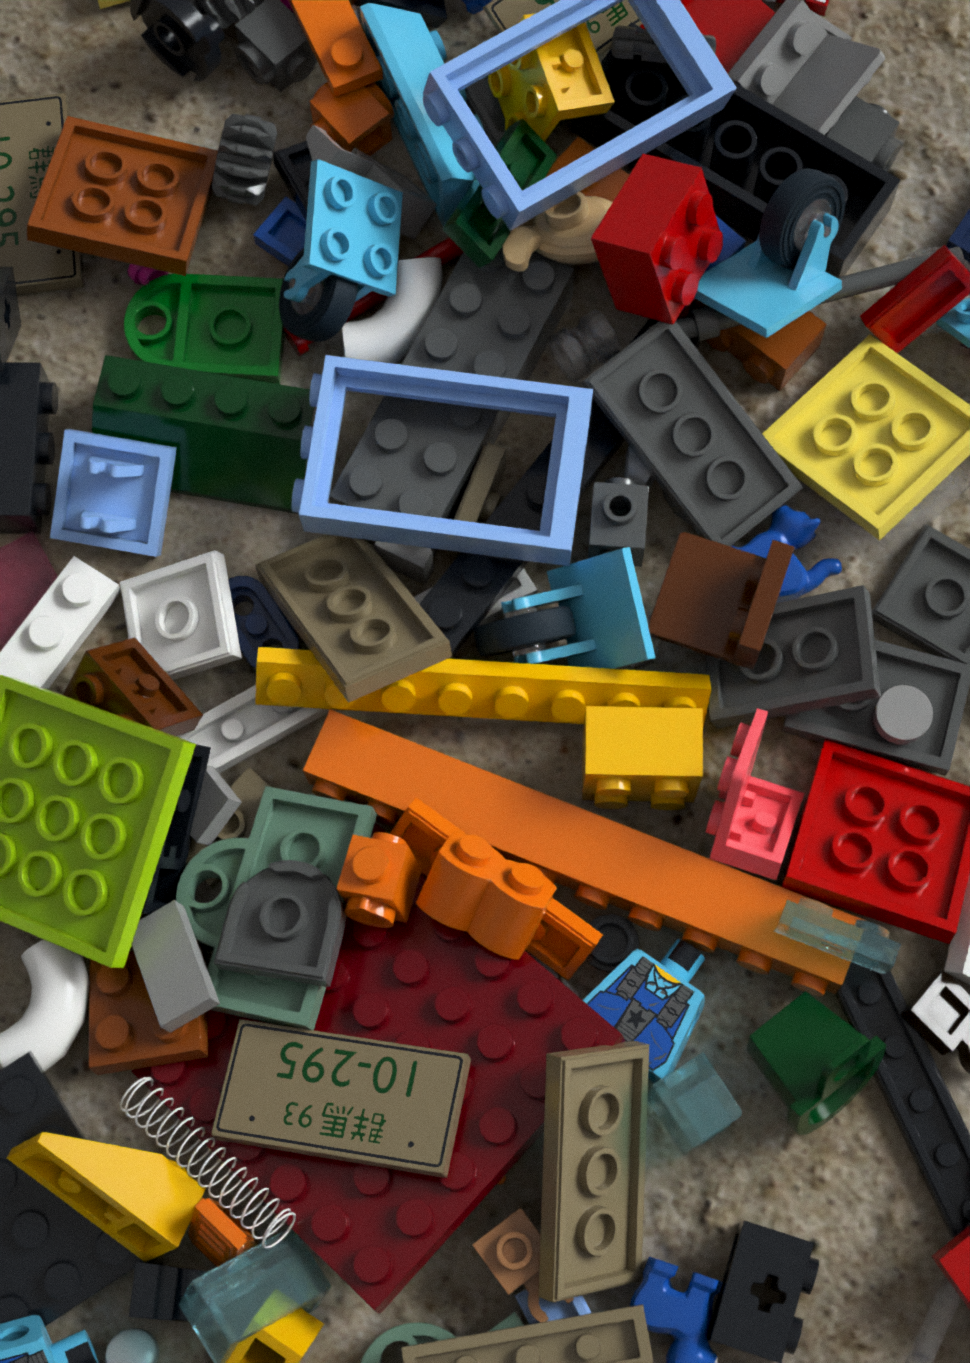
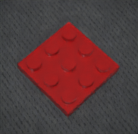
M825 739L819 753L781 887L950 944L957 931L970 875V786Z

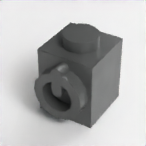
M265 0L254 11L235 24L239 43L234 48L235 55L244 70L259 84L265 83L267 85L270 82L282 92L291 83L304 80L312 72L315 64L318 63L295 14L280 0Z
M857 96L840 115L838 122L825 134V136L887 172L904 144L895 138L900 122L892 118L883 107L873 103L868 104Z
M622 477L609 478L605 480V483L594 482L588 558L630 547L634 566L642 567L646 540L649 486L637 485L636 481Z

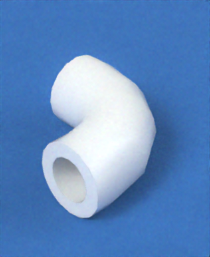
M428 257L398 261L396 295L387 296L382 308L371 317L346 322L341 328L343 357L397 364L407 355L441 294L443 279L441 258Z
M43 939L32 945L21 955V959L30 977L32 992L30 1004L22 1018L10 1028L0 1033V1063L3 1068L31 1050L45 1072L66 1055L85 1022L90 981L83 956Z

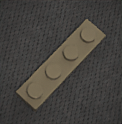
M642 1304L401 1347L403 1363H654Z

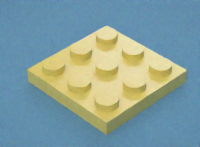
M869 334L762 434L796 478L880 541L970 455V404Z

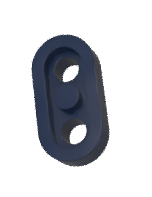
M235 576L228 579L233 609L235 610V607L241 602H250L254 605L253 610L248 615L240 616L235 612L234 615L241 654L255 672L258 647H269L276 644L285 649H301L295 630L261 582L249 576Z

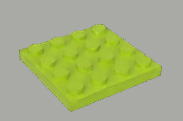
M0 675V921L110 968H124L196 744L20 679Z

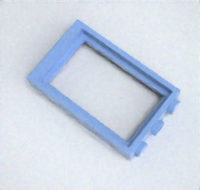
M560 0L430 71L423 91L424 108L431 121L436 126L443 125L452 139V150L459 165L468 173L472 171L482 186V198L489 212L496 219L502 218L510 231L639 158L642 154H646L723 110L737 88L680 0H628V2L689 96L523 191L459 91L624 0Z
M325 355L322 374L314 373L311 380L309 404L311 407L317 408L314 426L305 425L303 429L300 454L301 459H307L308 462L305 479L296 478L294 483L292 512L299 513L304 532L570 566L593 389ZM353 391L555 417L540 531L328 503L346 392Z

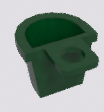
M805 991L749 1036L747 1051L788 1108V1125L798 1135H806L832 1119L864 1088L877 1071L887 1045L877 1035L869 1040L865 1035H862Z

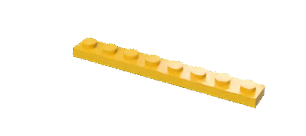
M258 647L255 705L584 724L586 706L703 708L704 728L711 694L710 675L446 659L348 703L310 650Z

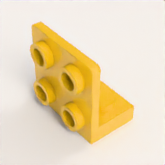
M534 14L523 15L519 22L529 18ZM585 22L488 75L490 90L493 96L498 98L505 117V129L507 130L510 125L523 118L544 142L560 120L607 113L615 102Z

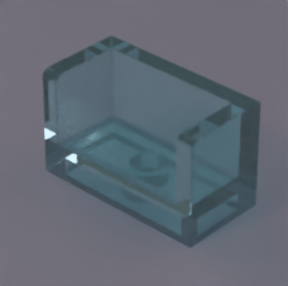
M704 1052L653 1084L648 1091L649 1103L684 1156L727 1129L742 1114L740 1107Z
M287 1229L266 1240L265 1245L269 1246L276 1242ZM291 1229L275 1246L265 1249L262 1247V1243L192 1280L179 1306L214 1363H223L229 1359L239 1342L301 1307L308 1313L317 1309L332 1286L303 1240Z

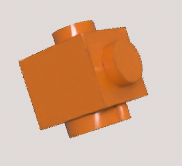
M326 82L317 90L313 99L309 101L313 120L310 128L312 125L322 128L344 150L352 152L355 147L371 156L392 140L390 120L394 118V110L384 92L375 83L335 98L328 82Z
M383 832L373 833L372 838L352 834L336 888L346 902L344 913L347 917L357 922L380 928H390L393 926L394 921L407 923L422 868L409 846L406 845L405 840Z

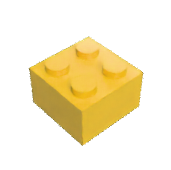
M586 706L582 742V800H594V806L602 809L626 808L628 801H651V808L678 810L685 807V802H694L703 778V708Z

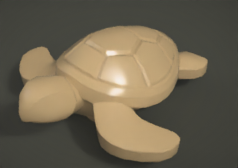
M579 191L516 227L510 232L502 245L506 266L514 271H525L528 268L530 257L535 250L542 256L563 264L581 265L599 262L591 237L612 202L597 196H585Z

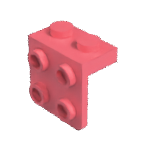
M757 708L751 725L742 722L739 724L730 753L731 756L738 759L727 756L717 790H720L718 798L725 800V802L715 800L705 833L716 836L709 859L742 869L748 873L777 880L805 793L751 776L768 716V711Z

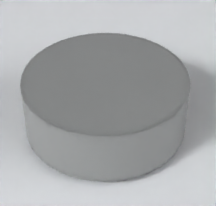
M908 685L894 686L886 690L879 698L873 711V722L878 733L885 740L898 745H907L918 741L926 733L933 719V708L928 697L919 689Z

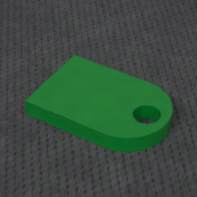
M167 274L149 281L148 284L143 285L134 294L127 306L124 317V332L129 347L138 361L280 384L285 336L283 331L285 327L279 313V296L283 278L186 274V276ZM159 315L166 319L165 327L159 333L146 335L138 330L140 322L145 317Z

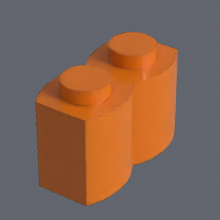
M454 831L438 851L416 904L436 921L457 930L467 931L473 939L490 951L507 958L519 960L533 939L557 887L535 866L506 860L485 839L476 835H467Z

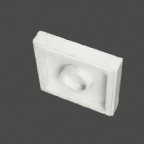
M214 550L120 582L128 639L135 637L172 680L242 659L224 554Z

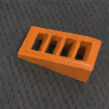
M202 1198L195 1205L188 1232L191 1243L222 1273L232 1275L258 1248L260 1240L254 1239L249 1229L241 1227L240 1220L232 1218L230 1210L222 1208L218 1201Z

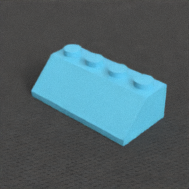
M374 3L364 4L360 6L362 29L383 71V79L375 83L384 92L393 107V122L428 196L437 204L435 212L442 227H444L476 178L472 171L468 173L459 165L452 150V139L443 125L436 126L431 121L423 105V91L430 71L443 65V61L447 60L444 44L437 30L429 32L420 13ZM463 89L459 93L464 101L467 102L466 92ZM474 114V116H475V118L477 119L478 123L480 124V126H481L482 129L484 130V127H483V125H482V122H481L480 118L478 117L477 114Z

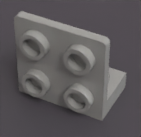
M785 0L728 72V75L736 84L825 135L838 122L840 115L859 91L868 84L874 72L885 60V56L879 48L828 34L804 0Z

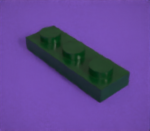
M523 118L508 127L495 147L522 191L544 179L558 157ZM475 178L442 230L480 268L494 260L511 231L502 218L496 219L489 212L482 198L481 191L483 188Z

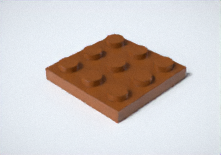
M67 116L27 223V240L186 276L212 192L218 150Z

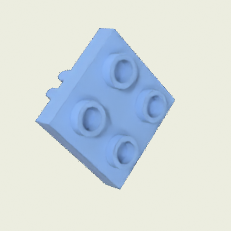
M73 429L64 430L50 538L154 557L160 556L177 448Z

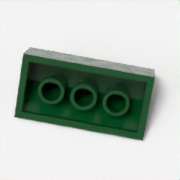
M105 355L93 401L92 433L176 447L170 492L299 514L298 512H292L293 487L296 478L305 479L308 460L301 459V440L305 425L314 426L317 407H311L309 404L310 389Z

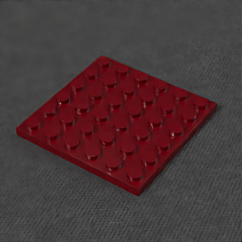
M375 823L371 838L375 832H387ZM422 873L407 923L394 921L392 927L380 928L369 926L347 917L331 986L326 987L314 1031L469 1055L471 1064L447 1178L216 1139L214 1147H211L213 1140L205 1143L213 1152L221 1147L226 1148L224 1157L221 1158L224 1152L223 1149L216 1153L223 1162L232 1157L237 1158L234 1168H232L234 1160L226 1164L233 1172L243 1167L247 1168L245 1178L242 1179L245 1170L236 1174L244 1183L251 1178H258V1184L255 1189L252 1190L256 1180L247 1185L255 1194L263 1188H269L268 1196L263 1201L267 1204L272 1199L279 1198V1206L274 1211L277 1215L284 1209H291V1212L296 1214V1219L291 1229L379 1314L383 1312L544 1132L546 1054L601 1045L613 1046L625 1041L623 1035L526 951H524L519 960L501 956L479 944L467 931L448 927L422 911L416 904L427 879V876ZM209 1010L207 1011V1058L134 1069L131 1072L139 1079L151 1077L153 1079V1086H151V1081L144 1083L151 1091L163 1088V1096H160V1090L154 1094L161 1101L172 1097L174 1099L173 1106H170L171 1100L164 1103L171 1111L183 1107V1116H181L182 1110L174 1113L181 1121L190 1117L195 1118L192 1127H190L192 1120H188L184 1124L192 1132L197 1128L204 1127L205 1134L203 1137H201L202 1129L194 1134L202 1141H205L207 1138L213 1137L211 1133L239 1019L256 1022L262 1021ZM266 1190L260 1193L258 1197L263 1199L264 1195L266 1194ZM274 1201L272 1204L269 1205V1207L272 1210L275 1207L277 1201ZM290 1215L285 1222L288 1226L292 1223L293 1215Z

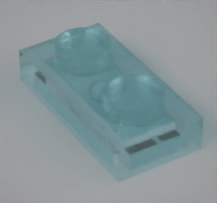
M800 898L798 904L789 900L786 901L775 927V933L883 975H886L894 966L901 944L888 939L890 932L884 927L865 920H856L855 925L832 917L834 912L832 908L812 899Z

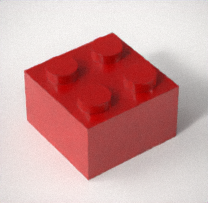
M642 154L593 233L591 241L616 309L674 325L684 306L689 305L693 301L697 292L698 282L708 265L717 260L723 246V234L718 226L713 208V199L708 191L701 167Z

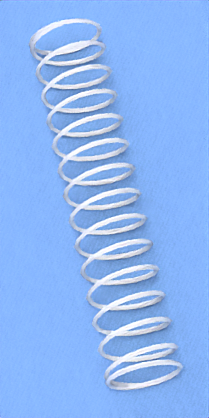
M143 1077L133 1083L121 1098L120 1110L125 1112L127 1117L135 1118L136 1125L139 1128H145L148 1137L156 1138L157 1146L166 1147V1153L169 1157H177V1165L179 1167H187L188 1176L191 1178L198 1177V1185L201 1188H208L210 1197L219 1198V1205L222 1208H230V1216L232 1218H241V1227L252 1229L251 1233L254 1239H263V1248H271L278 1244L293 1227L296 1214L291 1212L289 1208L282 1210L269 1224L264 1236H255L254 1228L266 1221L279 1206L280 1199L275 1198L268 1202L257 1215L253 1225L246 1227L243 1224V1218L255 1211L263 1203V1200L268 1196L269 1188H263L258 1191L247 1203L242 1215H233V1206L244 1201L253 1192L252 1190L258 1184V1178L254 1177L248 1180L238 1190L231 1205L224 1206L221 1202L222 1196L233 1191L242 1180L240 1179L231 1189L223 1193L225 1188L236 1174L242 1170H245L242 1179L245 1178L247 1168L243 1167L234 1172L223 1186L220 1195L214 1196L210 1190L211 1186L222 1181L232 1170L229 1169L225 1175L213 1183L216 1175L231 1160H234L232 1168H234L237 1158L227 1159L216 1170L209 1185H202L200 1183V1176L213 1170L221 1162V1159L219 1158L210 1169L202 1173L205 1165L222 1149L224 1152L221 1158H223L226 1154V1148L221 1147L215 1150L203 1163L199 1174L192 1175L189 1170L190 1166L201 1161L208 1155L211 1149L209 1148L204 1155L191 1163L195 1154L209 1140H213L211 1147H214L215 1138L210 1137L203 1141L193 1152L188 1165L180 1164L179 1156L191 1151L201 1139L199 1138L189 1149L180 1153L183 1146L194 1133L201 1129L203 1130L201 1137H203L205 1128L200 1127L191 1132L181 1144L177 1155H171L168 1150L169 1146L182 1140L189 1133L190 1129L188 1128L179 1139L170 1143L172 1137L188 1120H192L190 1126L192 1127L195 1118L190 1117L182 1121L170 1135L167 1145H161L158 1142V1137L173 1129L180 1119L178 1118L169 1129L159 1134L162 1126L178 1110H182L181 1116H183L184 1108L180 1107L173 1110L163 1120L157 1134L151 1135L148 1133V1127L163 1119L170 1109L168 1108L159 1119L149 1124L152 1116L168 1100L172 1101L170 1106H173L174 1099L172 1097L166 1098L159 1103L160 1099L158 1098L148 1110L138 1115L145 1101L159 1090L161 1091L160 1096H163L164 1089L157 1088L152 1092L149 1089L140 1102L127 1109L128 1103L135 1091L147 1081H151V1086H153V1079L151 1077ZM136 1084H138V1085L134 1088V1090L131 1092V1094L129 1095V1097H128V1099H127V1101H126L125 1109H123V1108H122V1103H123L124 1098L126 1097L127 1093H128ZM138 1107L136 1116L128 1114V1111ZM155 1107L146 1125H140L137 1117L145 1115ZM256 1180L252 1190L234 1203L241 1191L250 1182ZM266 1190L263 1199L246 1213L252 1201ZM274 1201H277L273 1210L257 1223L265 1209ZM290 1215H293L292 1223L287 1231L276 1242L266 1246V1238L276 1232ZM284 1218V1220L274 1230H272L275 1227V1225Z

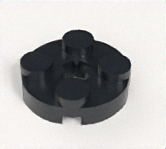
M131 0L130 12L133 21L141 15L147 27V30L141 34L142 38L151 51L172 71L182 77L189 71L196 73L194 81H202L220 65L221 51L219 44L225 39V35L220 25L211 16L201 15L188 0Z

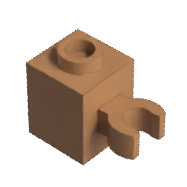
M520 1207L473 1243L472 1246L508 1295L512 1294L522 1285L529 1293L527 1303L530 1313L537 1321L545 1322L548 1320V1317L539 1305L541 1234ZM574 1298L565 1299L564 1301L569 1304Z

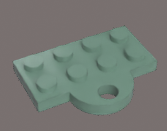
M265 786L249 839L228 838L217 841L202 849L190 860L179 879L176 901L184 906L196 940L207 949L213 951L207 970L220 1004L210 1010L276 1025L314 1030L326 987L218 969L213 963L227 909L235 890L243 881L246 883L260 871L269 868V864L282 860H296L311 864L325 874L337 888L352 834L371 838L377 813L372 806ZM209 878L221 879L222 889L217 898L208 903L196 902V890L204 880Z

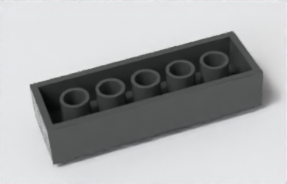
M503 246L492 262L479 268L463 252L401 365L528 381L573 297L574 268L546 258L534 251L530 257L528 268L525 271H514L506 266L503 257ZM384 396L329 495L330 503L454 520L484 445L487 446V443H495L511 412ZM430 548L434 558L438 549Z

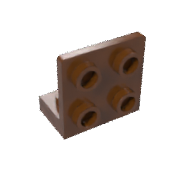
M687 532L680 533L648 625L650 636L753 670L774 612L794 546L772 540L767 557L764 558Z
M135 637L86 650L63 693V696L173 736L195 730L203 716L199 709Z

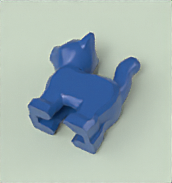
M787 505L781 506L772 513V521L767 531L756 535L740 548L731 547L764 558L767 557L772 540L794 546V550L801 549L816 537L815 530L821 521L819 518L811 519L804 511L793 510ZM792 553L776 603L799 599L802 595L821 585L827 577L838 575L842 571L841 562L833 558L823 559L807 571Z
M649 1257L643 1271V1281L631 1297L629 1306L643 1305L648 1332L674 1337L666 1354V1363H718V1356L710 1347L707 1334L712 1321L714 1296L721 1291L723 1282L693 1272L686 1291H676L672 1287L670 1279L676 1275L679 1266Z

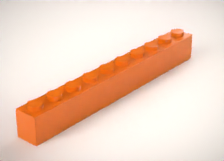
M331 709L303 768L308 783L313 785L312 793L316 796L344 801L346 798L358 804L372 806L377 813L376 821L391 826L395 825L397 819L401 818L407 807L417 797L467 835H476L485 839L506 860L533 865L553 884L556 882L576 890L574 898L578 901L601 910H606L608 904L630 912L628 919L631 922L652 931H660L663 925L683 933L682 940L698 950L714 953L716 947L736 954L738 955L736 963L753 972L768 975L770 970L773 969L793 977L791 981L792 986L811 995L823 997L825 991L836 994L841 988L866 923L864 919Z

